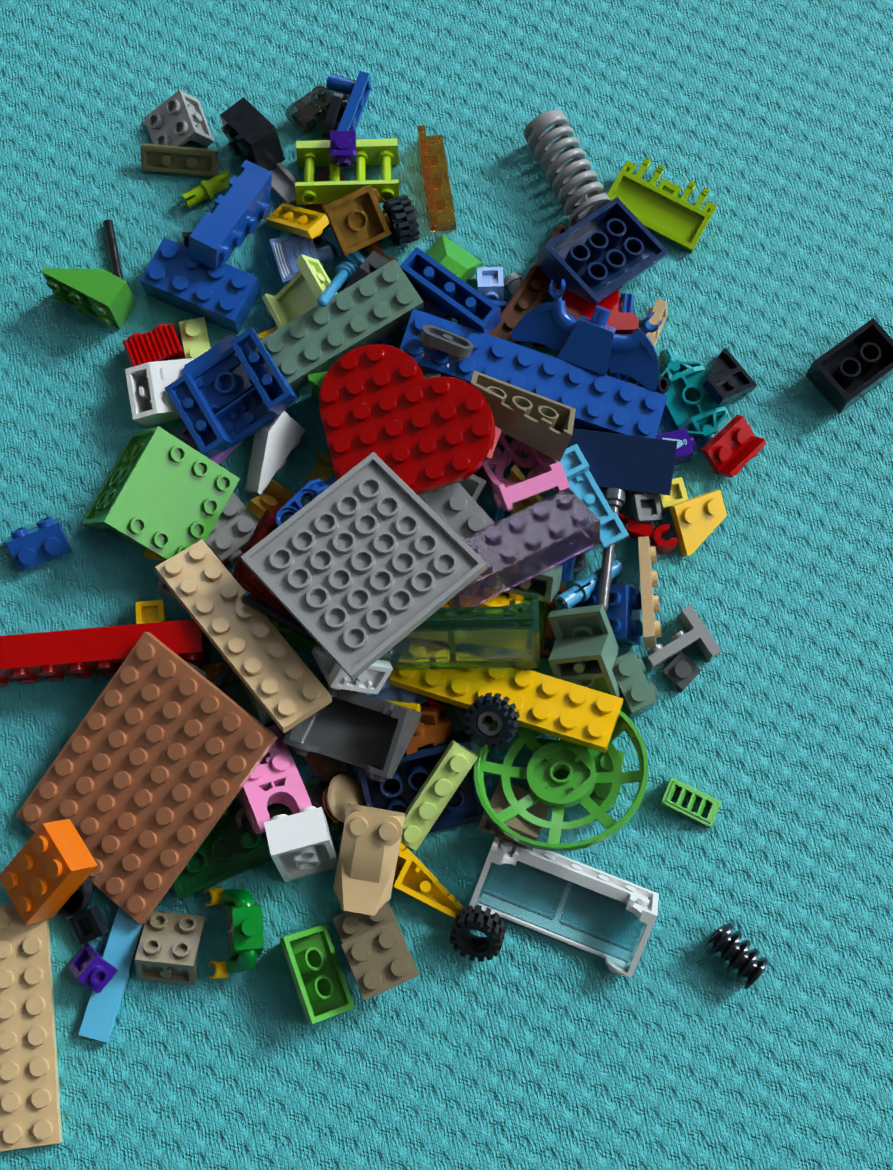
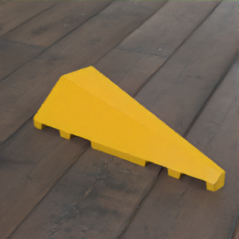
M401 842L393 888L455 919L457 913L459 914V911L464 907Z

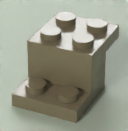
M389 901L374 916L346 911L332 918L343 943L341 944L364 1000H368L419 976Z

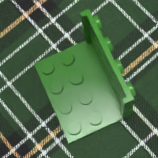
M159 426L138 431L132 434L81 524L90 530L111 528L166 561L202 539L206 542L240 478Z

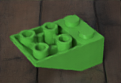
M43 268L41 271L47 281L46 285L52 290L53 297L63 304L68 302L74 305L80 313L86 316L90 313L107 327L113 325L121 329L136 306L127 282L104 269Z

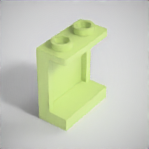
M301 254L295 261L300 271L276 295L273 296L265 293L262 296L267 312L273 317L277 325V330L318 305L317 299L331 282L319 260Z

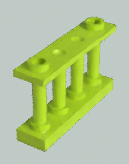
M398 138L356 139L357 164H351V166H355V181H340V167L331 165L330 140L296 141L298 167H304V182H295L297 205L328 204L365 185H371L372 188H376L382 202L399 196V179L391 180V165H399ZM365 165H381V180H365ZM330 166V181L314 182V167Z

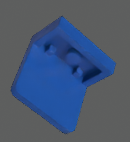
M627 584L610 586L606 615L616 641L619 640L629 646L641 645L640 636L643 634V625L640 621V609H642L640 591ZM599 589L590 594L589 599L585 602H578L576 608L597 605Z

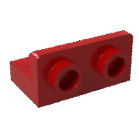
M736 415L701 451L714 473L732 478L741 471L745 464L759 454L767 442L764 438L754 435L744 416Z

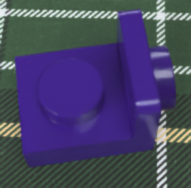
M356 130L330 131L329 152L331 165L345 168L350 167L351 164H357Z
M88 942L67 965L77 980L96 993H100L117 973V969L104 960L97 949Z

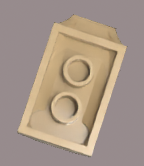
M348 803L333 886L343 911L374 916L390 900L406 813Z

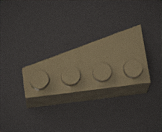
M474 370L469 384L474 386L486 399L492 410L495 426L502 429L501 432L557 461H561L572 437L576 409Z

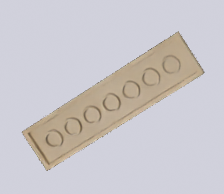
M203 539L155 566L158 576L283 733H286L332 702L330 693L269 619L242 603L241 596L246 591Z
M13 904L0 905V1151L62 1142L49 919L25 925Z

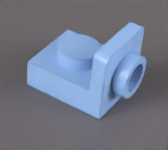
M503 267L477 268V291L488 299L504 301Z

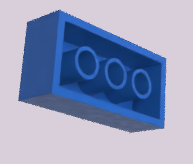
M164 237L140 279L145 294L199 318L205 317L206 321L239 334L261 293L258 277L224 262L215 270L188 257L189 247Z

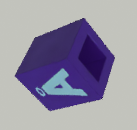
M687 428L656 435V439L677 441L674 465L690 462L694 452H696L694 438L689 437Z

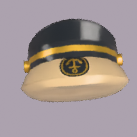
M343 773L334 776L330 782H323L317 785L312 795L314 806L316 808L322 807L326 819L332 821L333 824H344L348 803L366 806L360 784L350 775Z

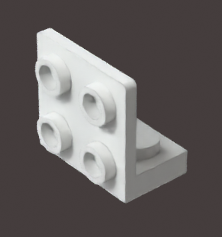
M314 646L312 649V654L329 687L336 690L343 689L378 695L393 670L389 661L377 660L357 678L352 680L322 647Z

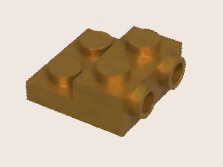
M365 185L322 206L330 221L329 224L343 256L392 235L389 229L392 227L388 215L382 212L379 205L382 202L379 192L376 188H372L371 185Z

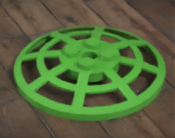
M621 710L606 750L612 761L614 772L596 773L593 759L601 751L591 748L586 750L578 744L563 739L541 746L535 737L543 733L531 729L528 730L522 726L516 729V734L519 738L509 748L503 765L486 761L489 752L487 744L483 748L479 746L477 748L476 754L478 758L474 763V781L483 810L492 823L505 835L535 849L552 852L573 851L588 848L608 839L631 820L639 808L647 788L649 773L645 744L637 727ZM494 720L491 726L493 728L498 727V721ZM623 731L630 737L636 749L640 766L638 771L622 772L620 756L612 742ZM526 745L533 753L527 768L512 766L516 755ZM565 769L570 774L566 779L559 780L554 777V773L557 770ZM484 773L501 776L503 792L510 804L509 807L497 814L492 809L486 795ZM510 778L527 780L531 793L517 801L512 791ZM639 782L632 805L625 815L616 822L606 812L617 799L621 784ZM612 784L608 797L599 807L589 797L595 785ZM540 801L542 804L553 808L551 821L538 818L529 813L527 809ZM580 804L589 813L588 816L581 819L563 822L565 808ZM519 815L532 825L548 829V843L523 837L511 830L505 822ZM596 820L607 829L603 833L587 840L560 844L561 832L564 830L581 828Z

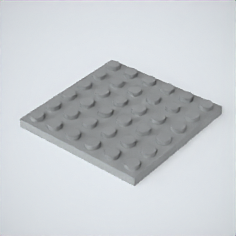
M374 452L241 556L243 563L352 680L357 678L487 569V563Z

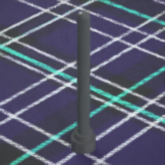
M608 488L604 491V497L613 513L616 512L618 515L619 510L625 505L626 492L619 488ZM615 544L605 549L603 548L597 605L603 604L605 612L608 609Z

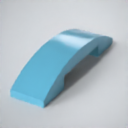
M575 444L566 448L560 462L570 485L567 490L595 538L605 549L629 537L616 512L613 513L590 473V466L578 445Z

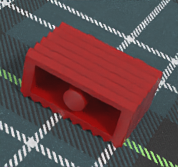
M171 323L168 325L159 324L148 333L132 334L128 337V340L123 341L132 367L148 362L186 359Z

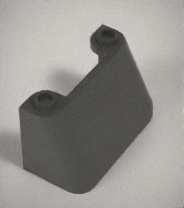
M319 680L332 696V702L287 731L283 743L292 746L291 751L300 755L308 756L309 751L364 768L365 771L370 772L368 778L385 783L386 778L392 779L419 725L422 712L356 691L336 690L330 688L327 682Z

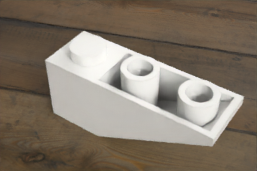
M285 411L255 433L245 486L247 492L261 495L266 490L272 477L285 465L287 456L292 449L299 445L301 436L306 431Z

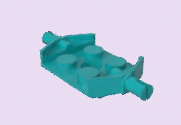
M666 348V351L664 349L660 352L666 364V369L660 376L665 377L669 384V389L664 394L668 396L665 405L678 430L687 428L689 437L695 439L703 438L708 443L715 436L716 429L726 418L728 411L724 404L718 406L702 387L708 376L701 362H681L679 359L675 360L670 348ZM693 391L698 395L699 400L690 402L686 399L685 393Z

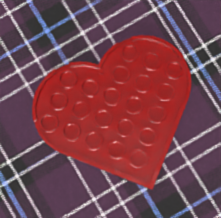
M371 344L349 351L332 365L321 385L319 395L320 413L337 480L374 452L417 495H421L467 479L483 465V460L489 450H492L495 439V421L492 410L484 396L474 386L457 378L431 377L426 379L416 361L406 352L396 347L384 344Z

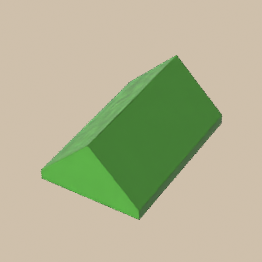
M326 924L280 938L308 1025L355 1008Z

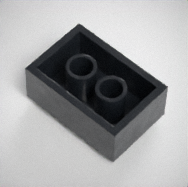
M872 318L816 359L805 375L840 414L893 375V339Z

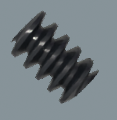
M729 922L714 931L704 942L703 946L712 943L713 946L709 953L713 955L720 951L722 954L718 962L723 963L728 960L730 963L727 971L730 972L737 969L738 973L735 980L738 981L746 978L747 981L743 988L748 989L764 973L768 959L766 957L757 959L759 955L757 948L748 951L751 942L747 939L739 942L742 933L736 931L731 934L734 925L732 922Z

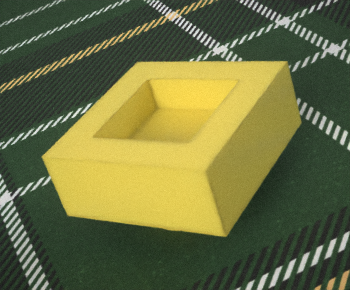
M682 477L672 479L670 496L659 494L662 511L669 510L671 505L688 500Z

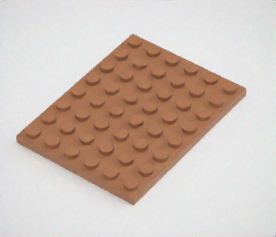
M144 632L16 816L34 832L43 823L70 819L98 865L89 875L91 882L137 923L143 924L150 917L265 757L278 736L150 632Z

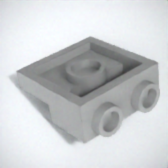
M233 492L205 543L226 567L229 564L233 565L240 561L245 551L265 538L267 531L257 517L246 509V506Z

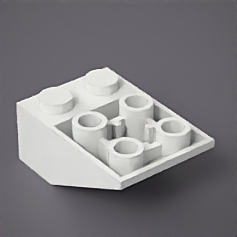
M195 358L148 362L125 369L134 421L150 427L181 418L165 387L180 378L185 364Z

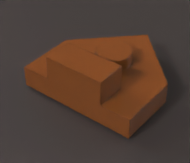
M421 706L420 712H422V716L406 749V755L418 752L417 748L431 743L433 747L444 744L456 727L455 720L442 718L440 708Z

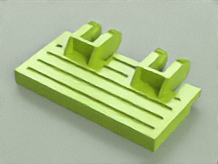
M645 158L636 175H633V172L637 165L627 160L607 194L612 201L618 197L649 231L693 252L717 209V205L709 201L704 209H701L710 190L705 187L701 191L696 204L692 205L687 201L695 189L696 182L691 180L681 198H678L681 187L663 178L658 187L656 186L665 170L664 166L659 165L650 182H647L642 178L646 171H648L651 160Z

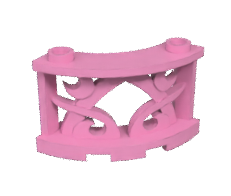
M503 432L499 436L498 443L502 446L504 452L502 453L498 447H495L492 459L483 461V465L479 468L494 496L497 507L505 511L512 510L513 503L544 491L554 489L559 492L570 487L560 461L558 462L549 456L545 457L543 453L516 439L508 443L504 438L508 435ZM526 454L530 455L528 458H523ZM511 461L522 468H533L528 473L527 480L510 481L504 479Z

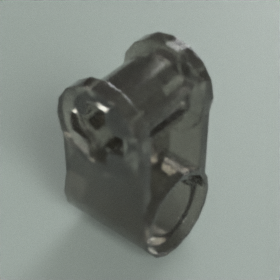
M323 86L315 87L287 108L285 116L301 135L309 134L325 120L327 114L325 108L328 111L332 99L331 92Z

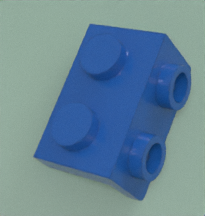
M47 517L36 522V527L28 530L26 527H21L10 533L11 536L8 537L6 544L19 572L72 552L61 527L60 518L53 520L52 517Z

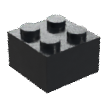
M244 97L220 114L223 123L221 129L229 140L228 148L236 157L239 155L243 162L247 160L271 171L278 163L285 160L275 126Z

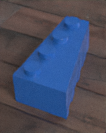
M247 160L241 165V175L239 177L234 175L229 181L230 187L226 195L220 194L212 208V213L207 212L189 236L188 257L215 270L222 262H226L229 259L231 252L236 247L239 248L242 245L245 237L255 231L258 223L262 219H266L271 210L269 200L272 172Z

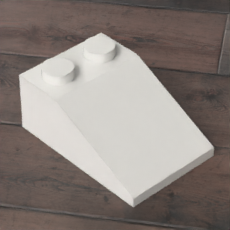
M306 807L301 809L299 813L289 816L286 814L276 815L271 818V821L264 822L270 854L284 882L337 868L338 857L322 807Z

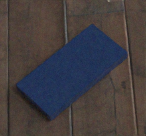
M573 428L572 437L567 448L575 444L578 445L590 466L589 471L598 487L619 488L622 490L670 496L677 441Z

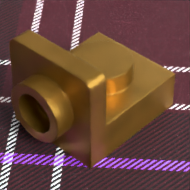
M272 480L269 482L264 493L249 501L246 509L265 524H269L276 519L278 511L293 497V493L276 480Z

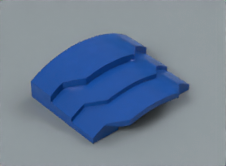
M252 327L239 336L228 334L208 351L185 364L182 376L165 387L199 450L204 456L209 458L237 445L261 430L285 411L297 398L285 376L281 374Z

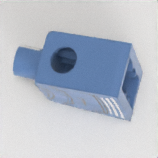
M302 236L269 240L283 287L300 271L295 261L301 254L317 259L320 263L334 260L330 244L315 248L313 239Z

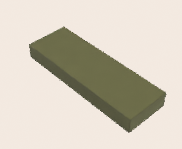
M143 143L141 145L142 171L215 177L219 175L218 149Z

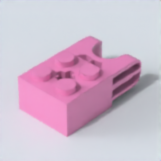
M277 724L267 727L278 736L277 740L237 794L240 804H243L251 827L256 834L266 832L264 822L270 821L267 810L268 806L276 803L284 804L293 814L299 813L303 808L312 806L287 744L283 743L284 737Z

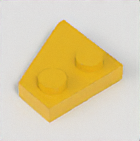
M712 490L669 506L682 556L692 555L727 516L721 490Z

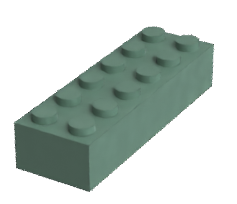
M394 259L334 295L326 307L317 305L261 339V342L271 355L281 374L285 376L293 392H296L309 384L308 374L329 371L332 365L349 351L361 346L375 344L408 324L413 309L424 312V302Z

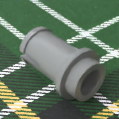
M516 272L509 274L503 279L505 283L504 288L509 290L512 297L522 283V276L517 275Z

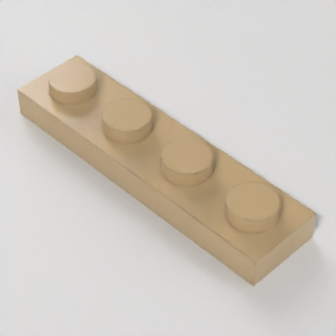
M649 536L638 537L643 639L645 648H657L656 638L661 637L660 620L655 621V612H660L659 595L654 596L653 587H658L657 571H652V563L657 562L656 546H650Z

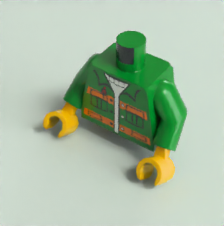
M221 887L205 889L204 892H209L211 895V902H205L206 906L226 904L229 960L227 962H209V967H215V974L209 976V978L227 979L229 974L252 969L264 949L261 905L253 900L252 894L247 890H224Z

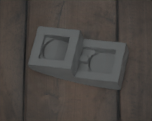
M624 490L629 508L636 522L663 520L659 494Z

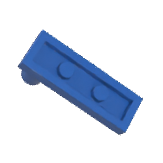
M360 71L357 80L329 74L326 88L350 95L337 131L356 130L372 89L370 74Z

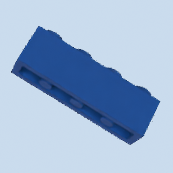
M418 247L400 265L415 290L464 326L490 335L501 322L499 306Z

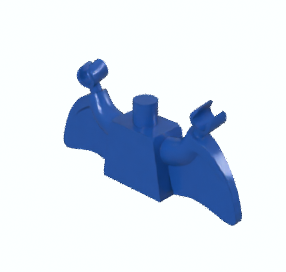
M552 279L549 285V294L554 297V301L545 302L530 310L511 333L513 340L540 343L556 353L561 349L558 358L605 376L609 368V372L630 376L651 391L657 389L659 380L658 356L652 341L646 335L648 332L657 331L662 323V319L656 325H652L649 322L654 312L647 315L641 329L638 327L629 335L615 334L616 328L606 325L611 313L607 308L595 306L591 319L580 316L579 320L572 317L566 310L565 300H562L566 287L565 280L562 279L561 289L557 290L553 287Z

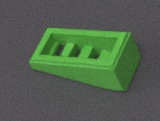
M670 777L658 805L712 828L722 801ZM675 789L680 790L676 803L671 801ZM689 794L691 795L686 808L681 806L685 795ZM696 798L701 801L697 812L694 813L691 810ZM707 802L712 805L707 818H704L701 815Z

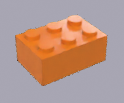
M70 819L43 823L0 874V882L24 924L27 925L52 919L98 865Z

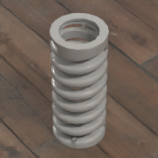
M550 110L544 112L526 126L523 132L524 138L528 142L530 149L534 152L535 159L540 163L541 170L546 174L548 183L552 185L553 193L558 196L559 204L564 207V214L567 216L571 226H574L611 201L606 192L602 193V183L596 182L597 173L590 170L591 162L584 159L585 151L578 148L579 140L576 137H572L573 129L570 127L563 111ZM552 125H554L551 129H549L548 131L544 132L546 129H548L549 127H551Z

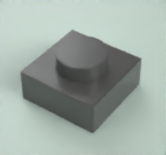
M680 652L661 674L682 692L702 670Z

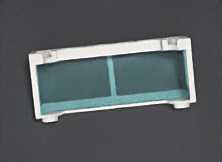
M495 836L469 906L472 905L475 910L477 905H481V910L486 911L488 907L491 909L490 914L492 915L497 912L500 917L603 957L612 973L632 978L657 918L659 894L555 852L535 848L530 851Z

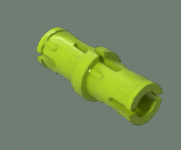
M224 170L208 181L204 179L200 182L199 186L181 194L183 201L187 203L188 209L208 198L209 200L215 198V194L228 188L229 181L231 180V177L228 178V172Z

